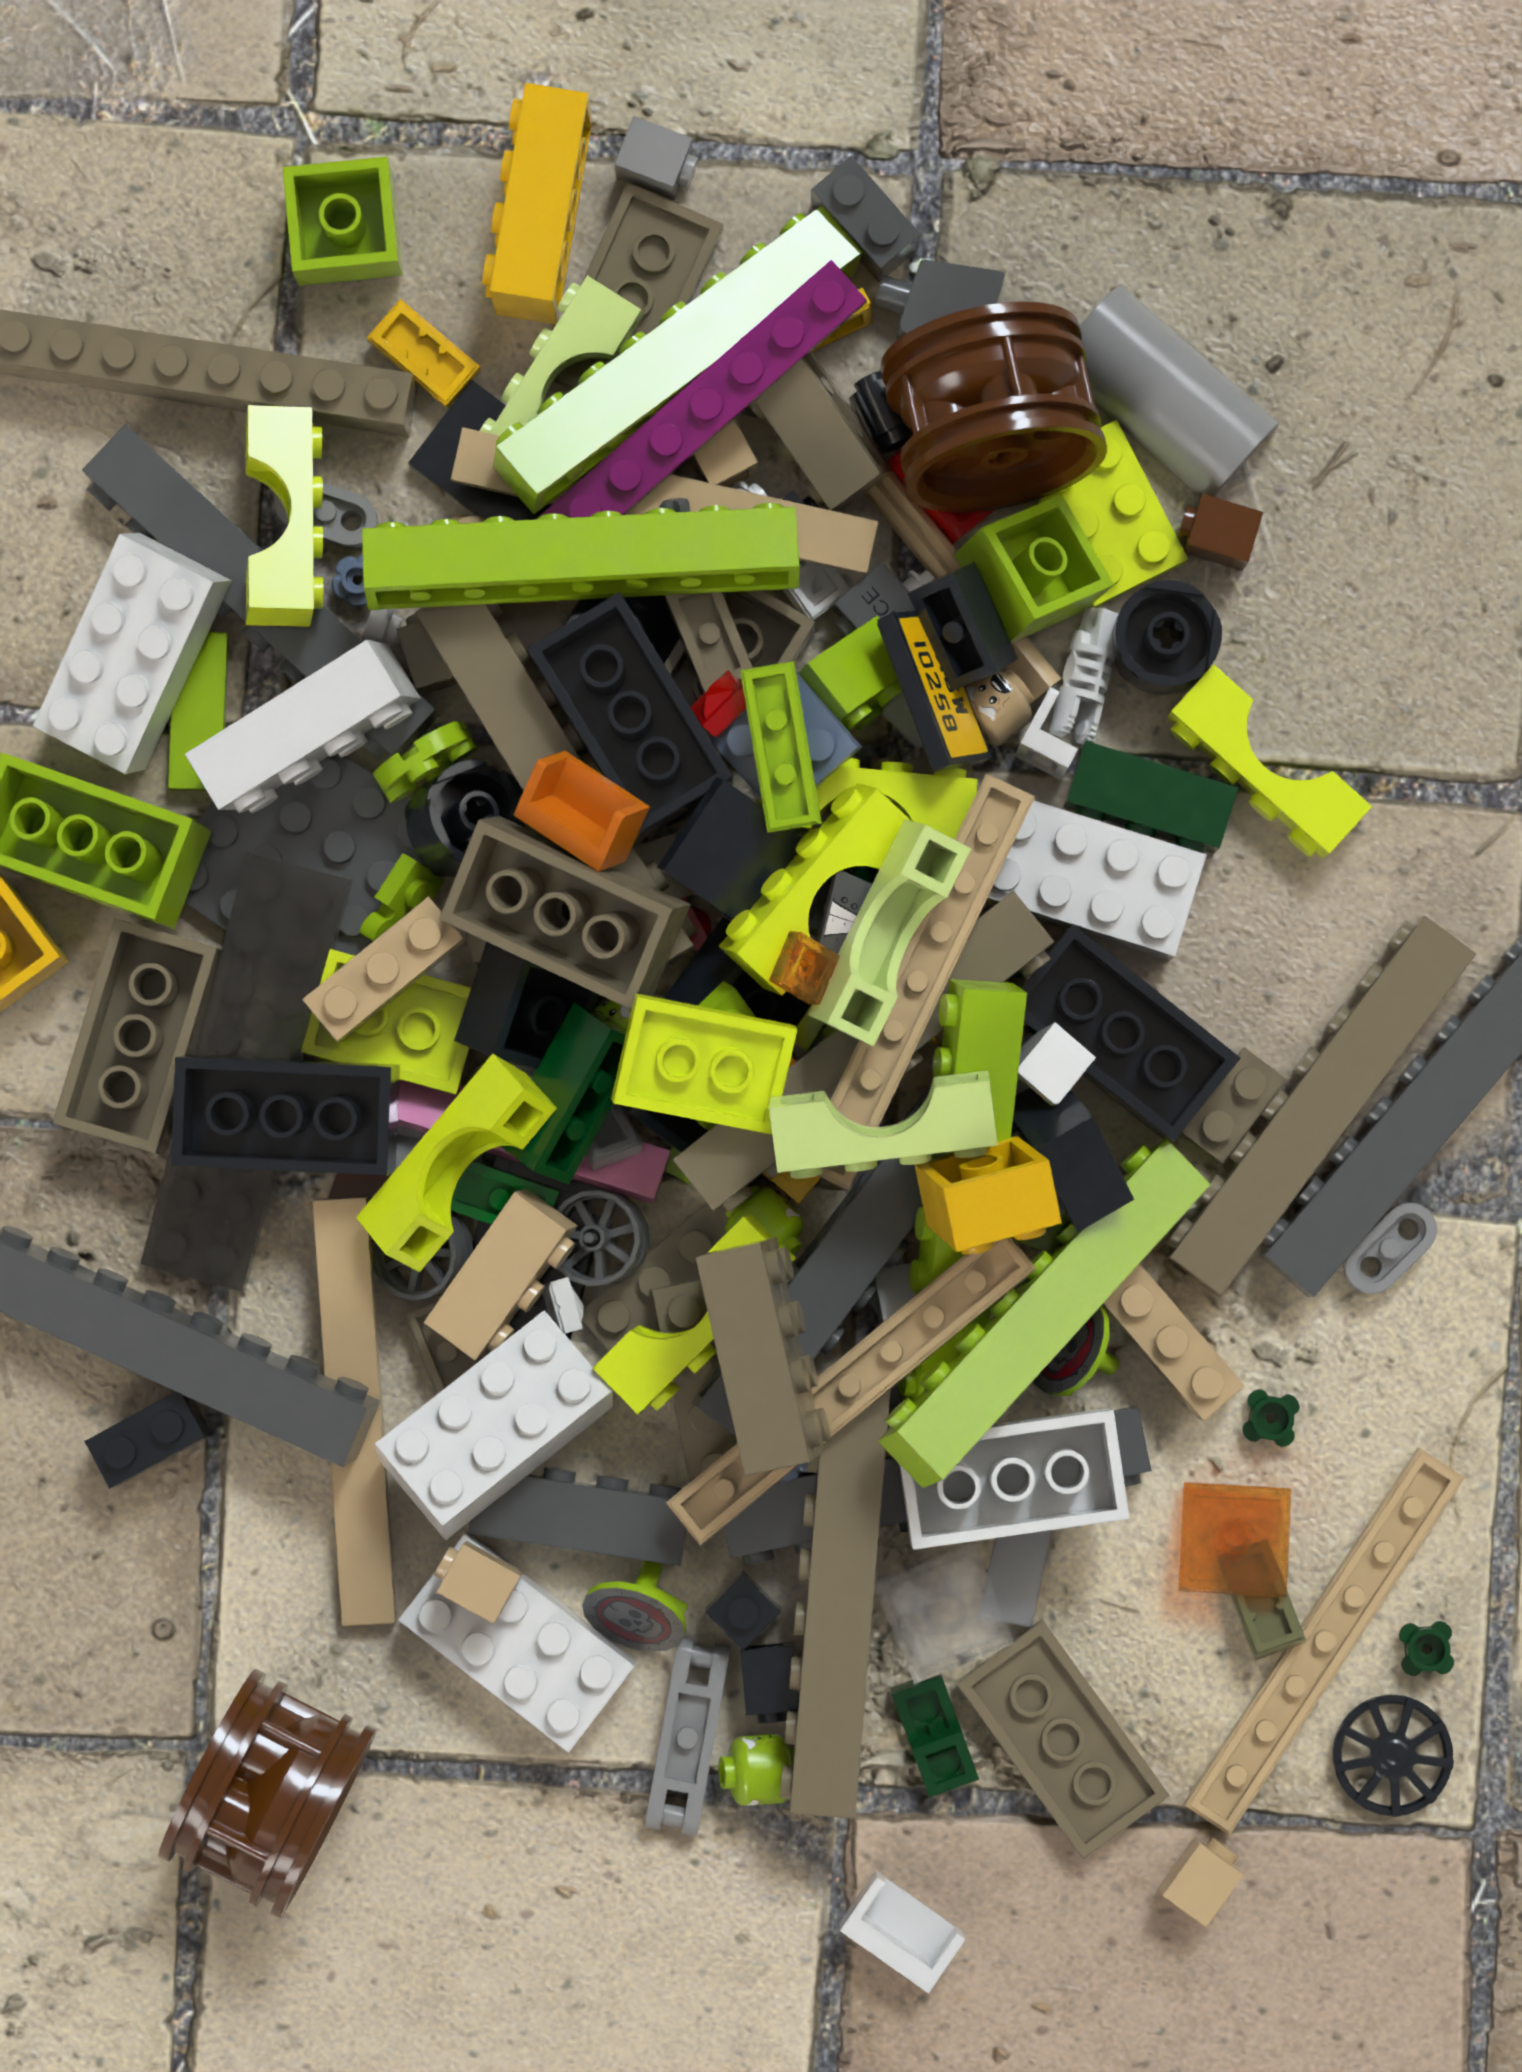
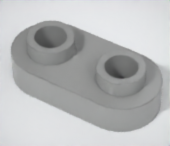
M323 483L322 508H313V526L323 527V541L349 549L363 547L362 528H375L379 524L378 515L372 503L360 494ZM275 494V512L280 521L287 527L288 519L285 508ZM356 514L362 518L361 526L357 530L347 531L343 528V521L348 515Z
M1403 1203L1391 1208L1343 1262V1272L1347 1282L1357 1291L1369 1294L1380 1293L1391 1287L1434 1243L1437 1225L1431 1212L1424 1206L1416 1203ZM1405 1219L1412 1221L1416 1226V1234L1410 1240L1403 1239L1398 1233V1226ZM1368 1256L1373 1257L1379 1266L1378 1272L1373 1277H1366L1360 1269L1362 1260Z

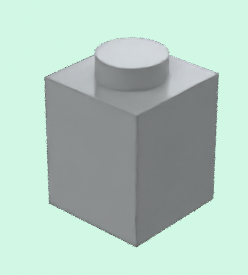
M633 116L614 164L616 178L675 200L680 185L689 188L698 166L699 158L692 156L693 139Z

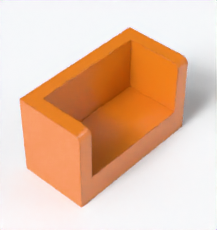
M564 750L539 759L536 762L513 815L600 872L627 860L650 806Z

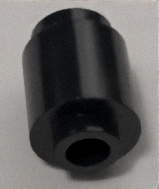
M881 371L874 372L858 380L854 384L857 392L850 396L849 401L860 423L874 443L877 444L882 454L903 447L913 436V431L903 423L901 416L889 407L885 392L886 386L883 382Z

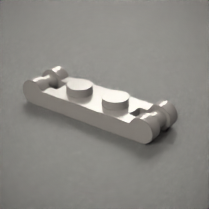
M683 1637L680 1644L676 1647L644 1827L660 1830L661 1825L681 1828V1834L697 1837L731 1646L715 1643L714 1648L693 1645L694 1639ZM689 1666L710 1669L708 1685L687 1681ZM667 1790L688 1793L686 1807L665 1804Z

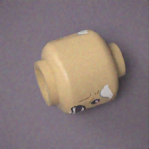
M1009 668L1005 672L1000 670L966 685L971 706L988 745H1002L1031 721L1032 712L1030 705L1035 702V699L1025 683L1013 670Z

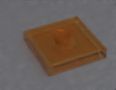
M1184 1482L1179 1591L1286 1598L1291 1488Z

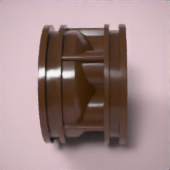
M1020 301L982 305L957 311L927 322L908 332L889 347L882 357L880 369L886 386L885 392L889 407L900 415L903 423L913 431V436L902 447L899 458L902 471L905 474L904 481L907 495L915 504L935 511L955 513L981 512L1017 506L1064 490L1081 481L1100 466L1107 454V444L1104 433L1101 430L1100 413L1095 407L1086 368L1087 355L1085 347L1081 342L1080 324L1073 313L1062 307L1041 302Z
M254 1669L231 1703L202 1756L169 1824L158 1856L168 1862L175 1854L184 1857V1870L191 1873L197 1866L250 1893L249 1903L255 1906L260 1903L262 1898L274 1903L271 1914L281 1919L322 1847L361 1769L377 1730L366 1725L362 1733H359L350 1728L353 1717L344 1714L340 1721L286 1694L288 1685L282 1681H279L272 1689L263 1684L266 1673Z

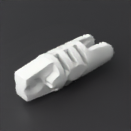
M1100 607L1085 609L1079 630H1075L1070 643V655L1066 659L1061 680L1063 681V686L1059 688L1049 733L1059 737H1066L1067 733H1070V730L1073 729V724L1076 723L1073 733L1076 743L1083 745L1085 741L1092 743L1095 741L1105 701L1103 695L1107 692L1112 672L1110 665L1115 660L1112 635L1118 613Z

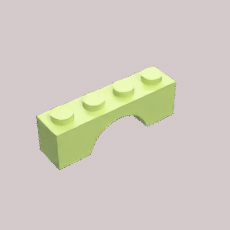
M588 275L581 286L573 282L557 307L563 315L555 328L551 331L545 327L535 340L529 352V355L534 357L535 360L527 373L523 376L517 372L503 392L501 400L506 402L507 405L497 421L489 417L479 431L500 436L507 428L517 422L524 426L538 415L537 411L545 402L551 384L563 370L583 360L615 359L620 355L619 350L622 345L632 336L644 317L642 310Z
M904 819L808 1013L809 1016L874 1047L898 998L896 981L905 950L925 916L938 903L947 899L971 848L925 824Z
M988 1070L933 1077L931 1088L921 1107L904 1121L885 1127H870L849 1120L834 1107L825 1091L770 1097L769 1101L777 1173L790 1171L791 1178L815 1177L823 1173L822 1167L844 1165L845 1171L849 1172L866 1171L876 1168L878 1160L899 1158V1162L902 1165L922 1164L931 1161L932 1154L950 1151H954L956 1158H972L986 1154L987 1147L998 1146Z

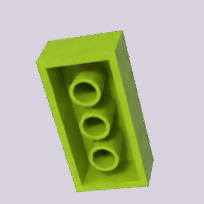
M1 752L0 869L174 930L212 831L192 818Z

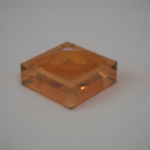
M789 931L769 981L807 1004L820 1005L840 955L802 932Z

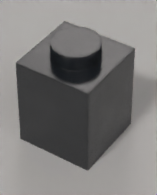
M743 1570L706 1607L705 1613L744 1650L781 1613V1607Z
M794 1641L748 1645L744 1650L740 1648L746 1716L757 1715L758 1723L786 1721L787 1711H798L799 1703L798 1690L789 1689L791 1659L795 1657Z

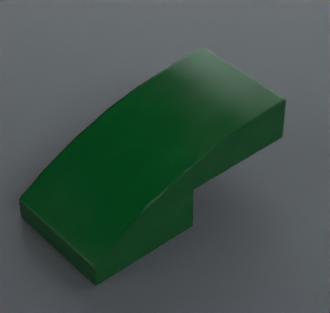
M940 1670L891 1687L890 1691L929 1798L979 1780Z

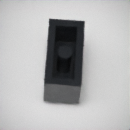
M975 562L929 581L908 593L952 691L994 674L1018 659Z
M174 1392L84 1442L110 1489L131 1480L209 1438L213 1434L195 1400Z

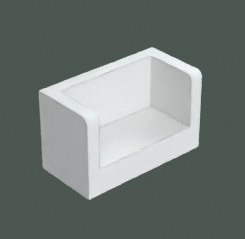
M1054 1022L1025 1039L1021 1044L1016 1095L1030 1087L1046 1102L1054 1106L1061 1102L1096 1057Z
M877 1870L874 1871L839 1922V1928L843 1934L928 1994L965 1941L962 1930Z

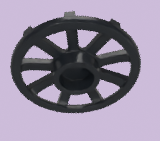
M1381 1695L1360 1703L1344 1718L1337 1730L1333 1743V1766L1341 1787L1358 1805L1380 1815L1400 1817L1419 1811L1432 1804L1446 1786L1454 1765L1453 1746L1444 1722L1424 1703L1403 1695ZM1384 1704L1403 1705L1397 1729L1394 1732L1388 1731L1378 1706ZM1415 1709L1427 1717L1432 1725L1416 1736L1408 1738L1406 1731L1412 1711ZM1367 1710L1370 1711L1379 1732V1736L1376 1739H1371L1350 1727ZM1439 1734L1443 1757L1421 1755L1416 1752L1417 1746L1434 1735ZM1345 1736L1368 1747L1370 1754L1365 1757L1342 1761V1746ZM1415 1764L1441 1767L1439 1776L1430 1789L1414 1772L1413 1767ZM1373 1766V1775L1362 1789L1357 1792L1349 1782L1345 1771ZM1384 1777L1388 1778L1390 1782V1806L1381 1805L1367 1799ZM1400 1778H1408L1423 1796L1408 1804L1400 1805Z

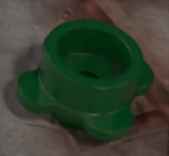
M1261 1389L1252 1391L1247 1397V1404L1250 1407L1249 1418L1242 1426L1245 1438L1252 1442H1256L1261 1438L1273 1440L1280 1447L1290 1445L1295 1438L1292 1428L1294 1425V1415L1300 1409L1298 1400L1290 1394L1280 1398L1268 1396ZM1268 1413L1275 1414V1422L1268 1423L1266 1421Z
M1436 1621L1431 1626L1418 1627L1413 1623L1403 1625L1399 1631V1639L1404 1643L1405 1657L1401 1661L1402 1670L1410 1676H1417L1421 1671H1436L1439 1674L1450 1672L1454 1666V1659L1450 1655L1451 1647L1448 1641L1452 1636L1450 1626L1443 1621ZM1426 1643L1431 1645V1651L1427 1654L1423 1653L1421 1649Z

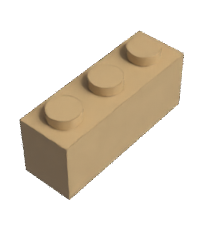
M429 896L302 999L338 1044L342 1043L463 944V937L454 926L439 919L442 912Z
M528 1188L514 1192L424 1323L476 1361L488 1355L489 1352H492L513 1335L515 1329L509 1326L519 1309L527 1312L538 1300L545 1289V1286L539 1281L550 1265L558 1269L569 1256L575 1246V1243L569 1238L578 1225Z
M1140 1263L1103 1303L1107 1314L1198 1419L1205 1421L1245 1386Z

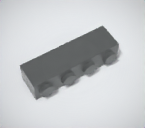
M550 1467L544 1468L543 1476L527 1475L469 1523L468 1534L681 1566L687 1531L686 1527L666 1503L682 1490L680 1487L650 1483L648 1493L629 1490V1480L602 1475H597L596 1484L576 1482L575 1471Z

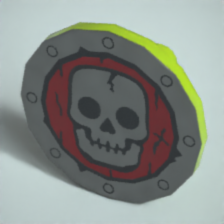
M1103 1304L1033 1380L1035 1386L1049 1395L1072 1396L1076 1390H1079L1094 1376L1096 1370L1106 1375H1113L1119 1367L1118 1357L1106 1351L1110 1332L1109 1317Z
M644 1560L635 1584L621 1581L602 1582L589 1589L583 1600L582 1607L584 1617L592 1627L609 1640L628 1648L653 1652L667 1651L680 1644L687 1630L684 1614L688 1604L659 1589L657 1584L663 1570L662 1565L658 1562Z

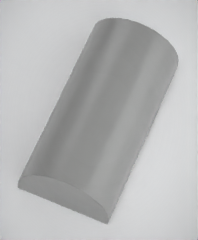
M1122 285L1117 286L1081 323V342L1085 347L1087 355L1086 368L1095 405L1113 421L1117 420L1122 429L1200 497L1202 494L1215 497L1279 425L1277 420Z

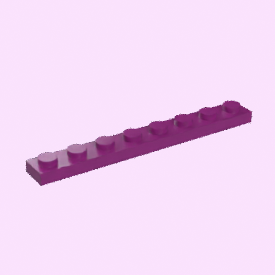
M831 259L540 516L555 513L565 515L568 518L591 517L593 514L601 511H615L625 515L867 303L866 298Z

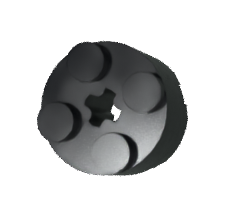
M1176 580L1153 582L1135 592L1122 606L1116 618L1112 635L1113 652L1115 655L1114 663L1120 676L1142 691L1157 695L1182 692L1194 686L1215 661L1222 641L1221 620L1211 603L1196 587ZM1162 627L1169 628L1170 637L1178 639V641L1173 642L1169 649L1162 648L1161 641L1153 638V636L1158 635Z
M477 759L464 760L453 764L424 783L407 803L404 814L410 843L418 857L435 876L456 878L478 820L501 816L522 827L527 826L526 823L513 815L523 790L509 773L504 770L498 771L486 765L488 762Z

